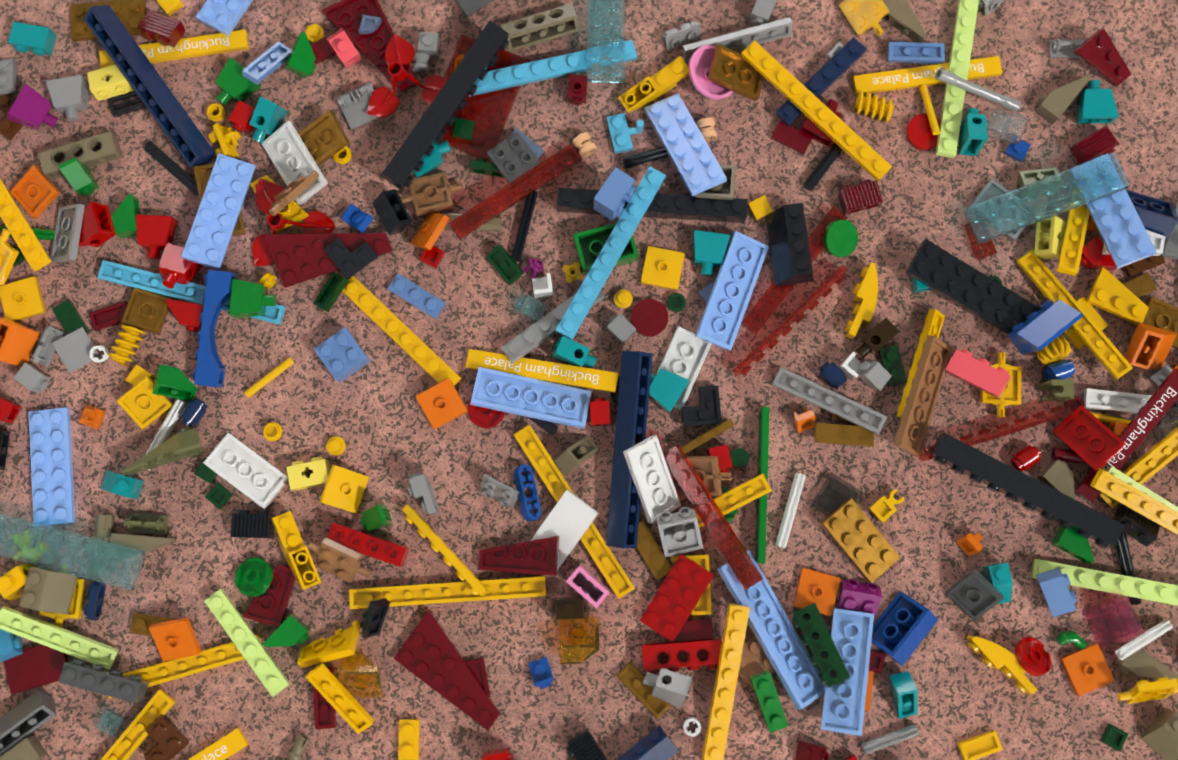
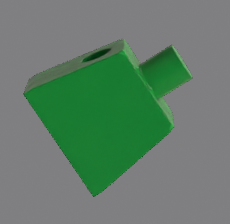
M232 58L228 60L215 82L222 90L216 99L224 106L231 98L237 103L239 100L243 102L262 86L261 83L256 85L243 77L242 70L244 67Z
M232 279L229 315L234 319L263 316L266 313V306H276L277 296L267 295V288L263 285Z

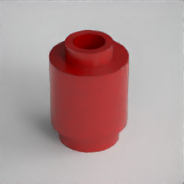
M1028 445L1013 455L1010 462L1016 470L1020 472L1027 471L1041 461V452L1037 447Z

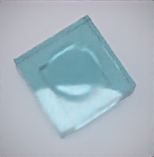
M105 709L95 728L114 737L125 718L110 709Z

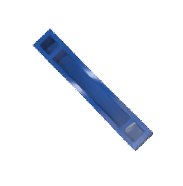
M208 269V274L205 275L206 292L202 297L204 308L200 315L202 325L197 338L199 349L195 354L197 365L193 372L194 385L223 387L226 368L217 352L215 328L222 307L231 297L232 279H237L236 273Z

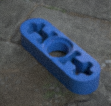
M524 464L514 469L513 476L516 490L519 492L518 499L522 516L526 521H533L540 518L541 507L533 470L529 465ZM525 488L530 490L531 495L529 498L524 494Z

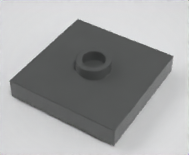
M975 568L951 586L945 593L974 621L1004 598Z

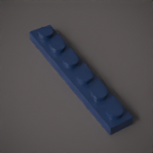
M853 37L804 86L819 98L866 53L867 49ZM789 100L775 111V115L787 126L802 114Z

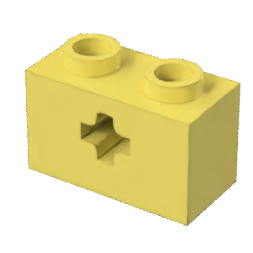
M116 64L87 73L90 91L98 101L134 91Z
M1057 216L1037 218L1035 255L1044 260L1059 259L1066 224L1064 220Z
M322 457L311 458V462L308 463L303 461L292 462V466L286 467L290 490L293 491L325 485L330 473L329 460ZM309 470H312L313 473L310 474V477L306 476L305 473H308Z

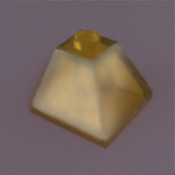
M599 617L560 619V664H581L600 650Z
M355 653L354 655L341 658L339 667L340 682L354 698H383L380 669L363 653Z

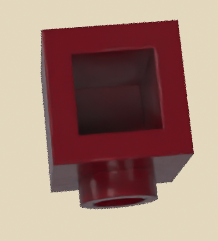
M569 75V103L573 105L586 103L588 76Z

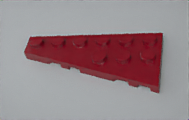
M343 0L321 10L339 30L342 28L351 42L390 80L392 76L389 74L388 65L385 62V52L394 33L378 0ZM363 14L382 19L377 30L370 34L359 33ZM403 65L407 73L416 79L410 65ZM408 78L400 82L395 81V86L401 92L417 86Z
M386 232L263 234L284 288L338 270L339 268L324 249L339 237L351 252L366 241L378 256L392 251Z
M428 610L393 659L488 731L500 715V712L481 687L478 679L473 675L452 641L449 640L444 629L436 621L431 610Z

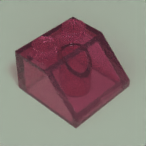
M1117 595L1082 610L1099 647L1125 642L1144 634L1143 628L1127 596Z

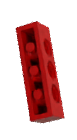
M332 523L327 536L328 539L351 550L399 567L404 566L410 549L338 523Z
M718 638L641 644L643 669L648 670L649 673H658L660 669L664 668L673 672L680 671L679 667H687V670H698L699 666L707 665L708 669L717 668L722 640ZM700 649L707 651V657L704 660L697 658V652ZM686 651L688 654L687 659L679 661L677 659L678 652ZM661 652H665L668 655V660L665 663H660L657 660V656Z

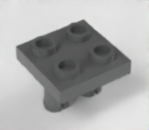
M518 132L487 152L489 159L509 184L516 179H522L526 172L540 163V160Z

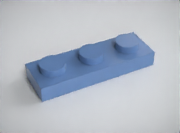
M280 42L275 43L244 68L242 76L258 85L288 60L292 50Z
M888 42L887 62L943 64L945 61L944 43Z
M400 274L396 275L388 287L390 292L435 320L446 305L445 302Z

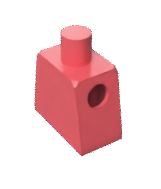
M342 28L326 38L346 69L362 59Z

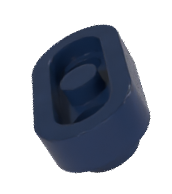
M95 580L93 584L89 585V600L84 609V614L88 620L97 621L101 616L106 583L104 581Z

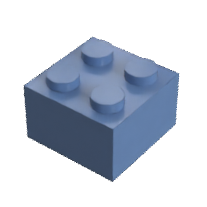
M615 167L594 198V210L612 222L616 217L619 218L624 211L625 203H629L635 195V179Z
M346 327L314 349L334 379L339 383L371 361Z

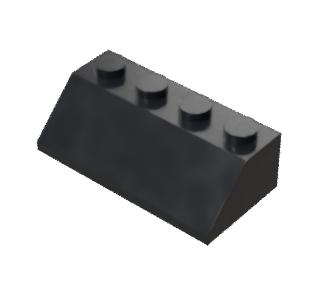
M803 203L784 205L766 216L775 287L814 281Z

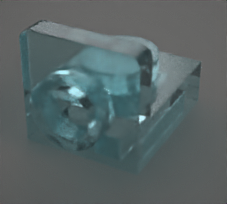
M521 295L515 301L514 312L537 322L541 319L547 305L529 295Z

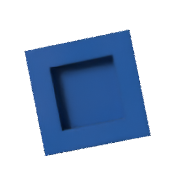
M1014 136L1004 154L1022 162L1031 144Z

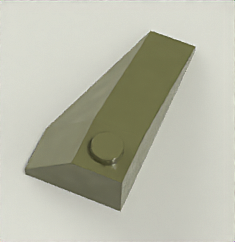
M187 427L181 429L180 433L175 434L124 468L123 473L128 476L204 453L197 428Z

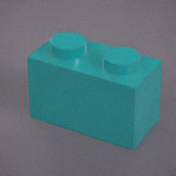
M13 22L8 43L14 47L15 51L20 53L28 51L41 57L44 54L52 56L57 35L48 27Z

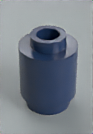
M833 361L830 364L826 362L819 368L821 371L820 377L831 388L834 387L837 390L847 381L846 374Z
M194 398L193 401L190 400L180 414L182 417L181 422L189 427L192 424L197 426L207 412L208 406L197 398Z

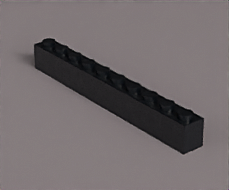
M488 22L383 171L382 175L385 180L402 191L405 186L408 188L414 180L412 176L416 171L420 172L425 164L423 162L426 156L430 157L432 155L436 142L444 138L447 126L453 125L457 118L455 116L457 112L465 108L467 104L466 99L469 95H474L478 88L476 86L478 82L486 78L488 74L487 69L490 65H495L499 58V52L507 48L509 44L508 32L493 22Z
M558 188V212L600 214L594 210V198L599 190ZM657 193L643 217L745 223L748 199L733 198V200ZM628 202L625 203V205H624V207H623L624 210H625V208H626Z
M946 433L938 436L929 454L936 463L941 465L947 464L952 467V471L958 474L965 473L970 476L969 479L979 484L982 482L988 485L987 488L993 492H1002L1008 500L1013 502L1019 501L1023 503L1024 508L1030 511L1037 510L1043 518L1048 520L1054 519L1059 522V526L1065 529H1074L1077 531L1076 534L1085 539L1091 538L1095 540L1096 545L1102 548L1115 547L1125 526Z

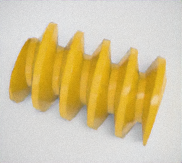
M860 90L853 110L857 108L858 115L863 110L865 117L870 112L871 119L878 115V121L885 117L886 123H888L895 103L892 105V99L885 103V97H881L878 101V95H874L871 99V93H867L864 96V92Z
M122 325L121 328L125 332H118L122 339L114 340L118 346H111V349L115 353H108L107 355L111 360L130 368L126 361L133 362L129 355H136L133 347H140L136 341H143L139 334L146 333L135 327Z

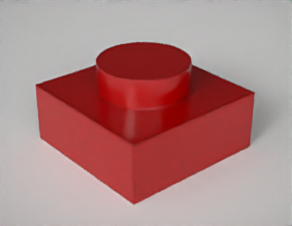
M433 246L431 250L424 249L419 260L437 269L445 252Z

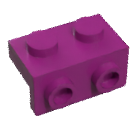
M842 579V589L837 608L871 613L877 616L882 599L880 586L873 583H861L852 579Z

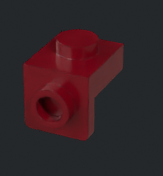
M798 741L795 760H828L829 754L826 746Z

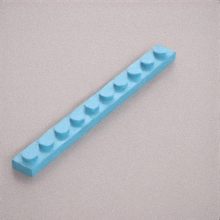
M633 40L488 71L486 78L483 81L480 80L476 85L478 88L474 95L636 60L637 54Z
M649 166L634 192L635 195L627 204L558 324L556 332L571 340L574 339L665 180V174Z
M105 260L102 261L97 276L100 280L204 305L202 303L203 294L206 292V286L192 282L186 285L175 283L173 288H167L163 285L164 279L161 278L160 274ZM231 297L222 307V311H230ZM278 304L276 306H266L265 315L249 318L281 326L286 307Z

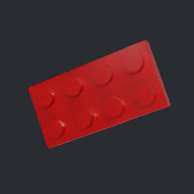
M680 554L641 617L640 622L673 643L713 579L714 574L683 554Z

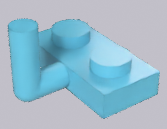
M625 113L607 117L614 153L632 151L633 146L630 135L642 133L644 121L638 120L636 127L628 128Z

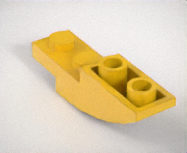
M680 56L653 76H648L618 98L628 113L633 112L676 87V83L689 75V68Z
M873 262L867 267H863L860 276L863 278L860 284L856 283L852 292L855 294L853 300L859 303L855 304L852 310L854 317L852 321L848 320L844 329L847 331L845 337L853 339L856 336L861 324L867 326L874 314L878 295V277L876 266Z
M291 511L272 518L280 547L302 591L321 583L307 546L304 545Z
M970 635L966 637L969 641L968 646L975 653L979 652L983 657L981 659L988 668L992 667L998 670L1001 668L1006 677L1012 678L1016 682L1014 685L1022 694L1033 695L1038 690L1024 675L1026 671L1020 666L1013 653L986 639Z

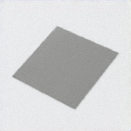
M83 327L52 342L69 373L93 361L89 353L94 345ZM98 352L95 353L96 357H100Z

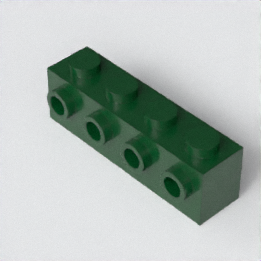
M816 603L793 612L795 617L791 619L796 629L800 628L803 636L800 638L804 647H809L812 654L809 657L814 667L818 665L821 672L818 674L822 685H827L830 688L850 679L851 677Z

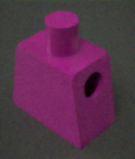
M26 84L7 114L8 120L35 130H39L42 123L54 128L59 118L49 113L52 104Z

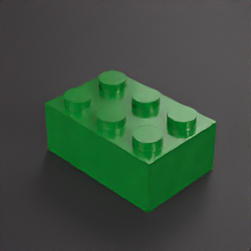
M617 223L573 234L583 275H587ZM633 236L615 267L638 261L639 255Z

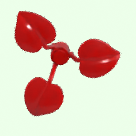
M393 34L385 52V62L388 65V72L392 76L390 78L392 92L387 87H379L373 91L369 99L367 113L374 117L389 116L399 107L400 101L394 95L396 93L395 81L400 82L408 78L423 88L421 97L428 105H431L447 82L441 76L432 75L427 77L425 85L410 76L403 65H408L412 62L415 50L408 41L397 34Z
M259 179L255 191V201L258 209L264 214H269V210L272 208L271 204L276 201L274 197L282 190L284 191V189L276 183ZM320 211L308 212L309 216L304 219V223L290 221L280 213H277L276 216L269 214L267 217V222L271 226L273 234H276V229H282L286 224L304 227L303 233H332L335 230L333 220ZM259 235L252 244L254 265L268 266L274 264L264 235Z

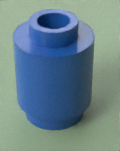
M1063 359L1046 365L1043 374L1047 381L1051 379H1067L1075 374V367L1070 360Z

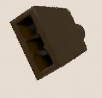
M885 318L861 339L863 344L855 351L864 359L870 352L873 354L878 352L900 331ZM873 337L878 340L875 345L871 342Z
M584 597L551 599L552 619H583L589 617L588 600Z

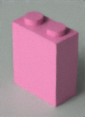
M581 564L566 581L596 608L610 593V589Z

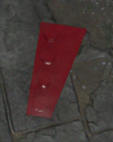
M560 536L480 550L478 570L556 576Z

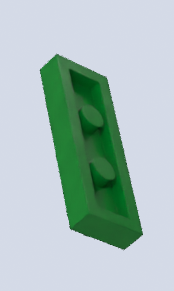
M769 670L751 676L750 679L769 732L772 733L788 727L789 725Z

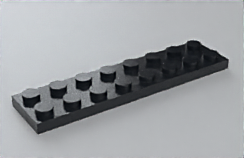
M927 239L922 241L906 271L908 275L1008 335L1013 332L1012 328L1027 321L1026 317L1034 311L1038 312L1041 309Z

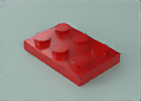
M1082 405L1052 431L1096 473L1127 446L1125 442Z

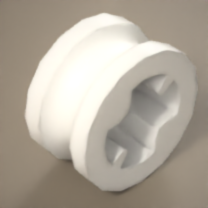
M97 345L91 348L89 355L94 362L100 363L108 359L109 356L107 354L109 350L103 345ZM96 349L99 351L103 350L104 355H102V359L95 356V353H97Z
M689 717L683 722V730L688 736L693 737L700 733L701 724L696 718ZM691 721H693V724L697 723L694 732H691V730L687 731L686 728Z

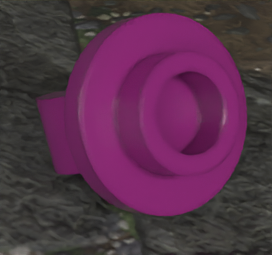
M530 258L527 261L528 265L523 270L528 272L531 268L534 272L531 276L533 279L539 273H543L544 264L537 258Z

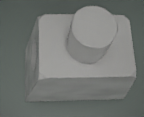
M82 75L46 81L55 109L61 114H66L67 121H78V111L88 109L89 82Z
M660 669L658 676L646 672L643 683L654 687L652 696L680 708L687 696L692 677Z

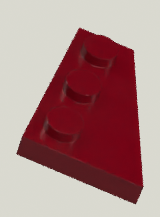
M1104 28L1099 29L1073 51L1075 55L1081 56L1086 64L1093 66L1098 71V74L1113 86L1120 85L1131 75L1130 70Z
M278 565L275 568L270 587L263 594L255 597L253 603L242 617L276 627L283 623L296 580L290 567Z

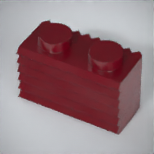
M148 10L146 16L138 24L145 39L149 41L154 40L163 46L169 45L173 48L186 32L180 20Z
M1104 126L1073 145L1070 151L1081 165L1107 153L1108 155L1112 154L1115 151L1114 147L1119 142L1114 138L1108 126Z
M864 180L857 186H853V184L843 186L842 190L838 193L844 215L874 208L884 202L876 180Z

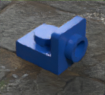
M352 203L340 216L350 227L361 233L365 231L374 219L370 214L360 210Z
M547 656L529 662L528 666L534 686H539L540 689L551 686L554 677Z

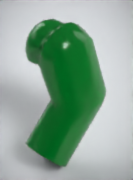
M1062 631L1059 633L1060 635L1056 636V641L1060 645L1073 643L1079 650L1084 649L1087 645L1074 631Z

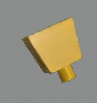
M34 563L16 566L0 578V594L4 599L15 601L23 595L27 580L26 573L29 572L30 567H37Z

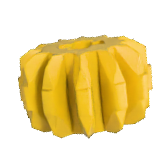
M1058 336L1041 351H1037L1036 355L1043 364L1047 365L1063 359L1072 350L1068 340L1063 336Z

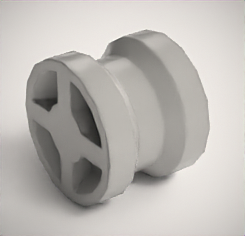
M422 52L415 53L412 71L415 73H429L430 55Z

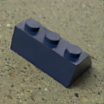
M1126 190L1145 229L1166 236L1165 239L1168 240L1178 223L1173 203Z

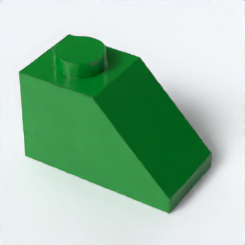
M301 32L298 35L284 68L304 79L309 75L312 76L316 65H314L316 58L306 33Z
M76 157L58 166L73 189L81 196L91 195L99 188L90 168Z
M128 194L112 215L115 235L119 238L137 236L136 215H140L138 198L133 194Z
M159 365L154 376L152 394L189 402L190 400L192 401L197 388L178 368Z
M382 504L362 512L363 517L360 518L363 528L370 532L392 525L388 507Z
M1060 526L1051 544L1084 563H1093L1094 557L1088 539L1078 536L1076 534L1077 531L1072 528L1068 530Z
M292 614L263 645L265 647L302 645L310 637L308 633L311 629L298 616Z

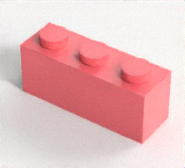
M956 349L945 369L946 373L999 399L1011 379L1008 375L1009 372L1001 367L997 369L991 367V363L983 358L979 360L973 358V354L967 350L962 349V351Z

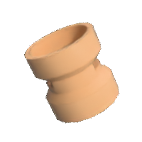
M703 118L696 122L706 142L717 139V132L714 130V118Z
M588 132L578 135L572 141L573 145L579 149L581 158H586L597 150V146L591 142Z

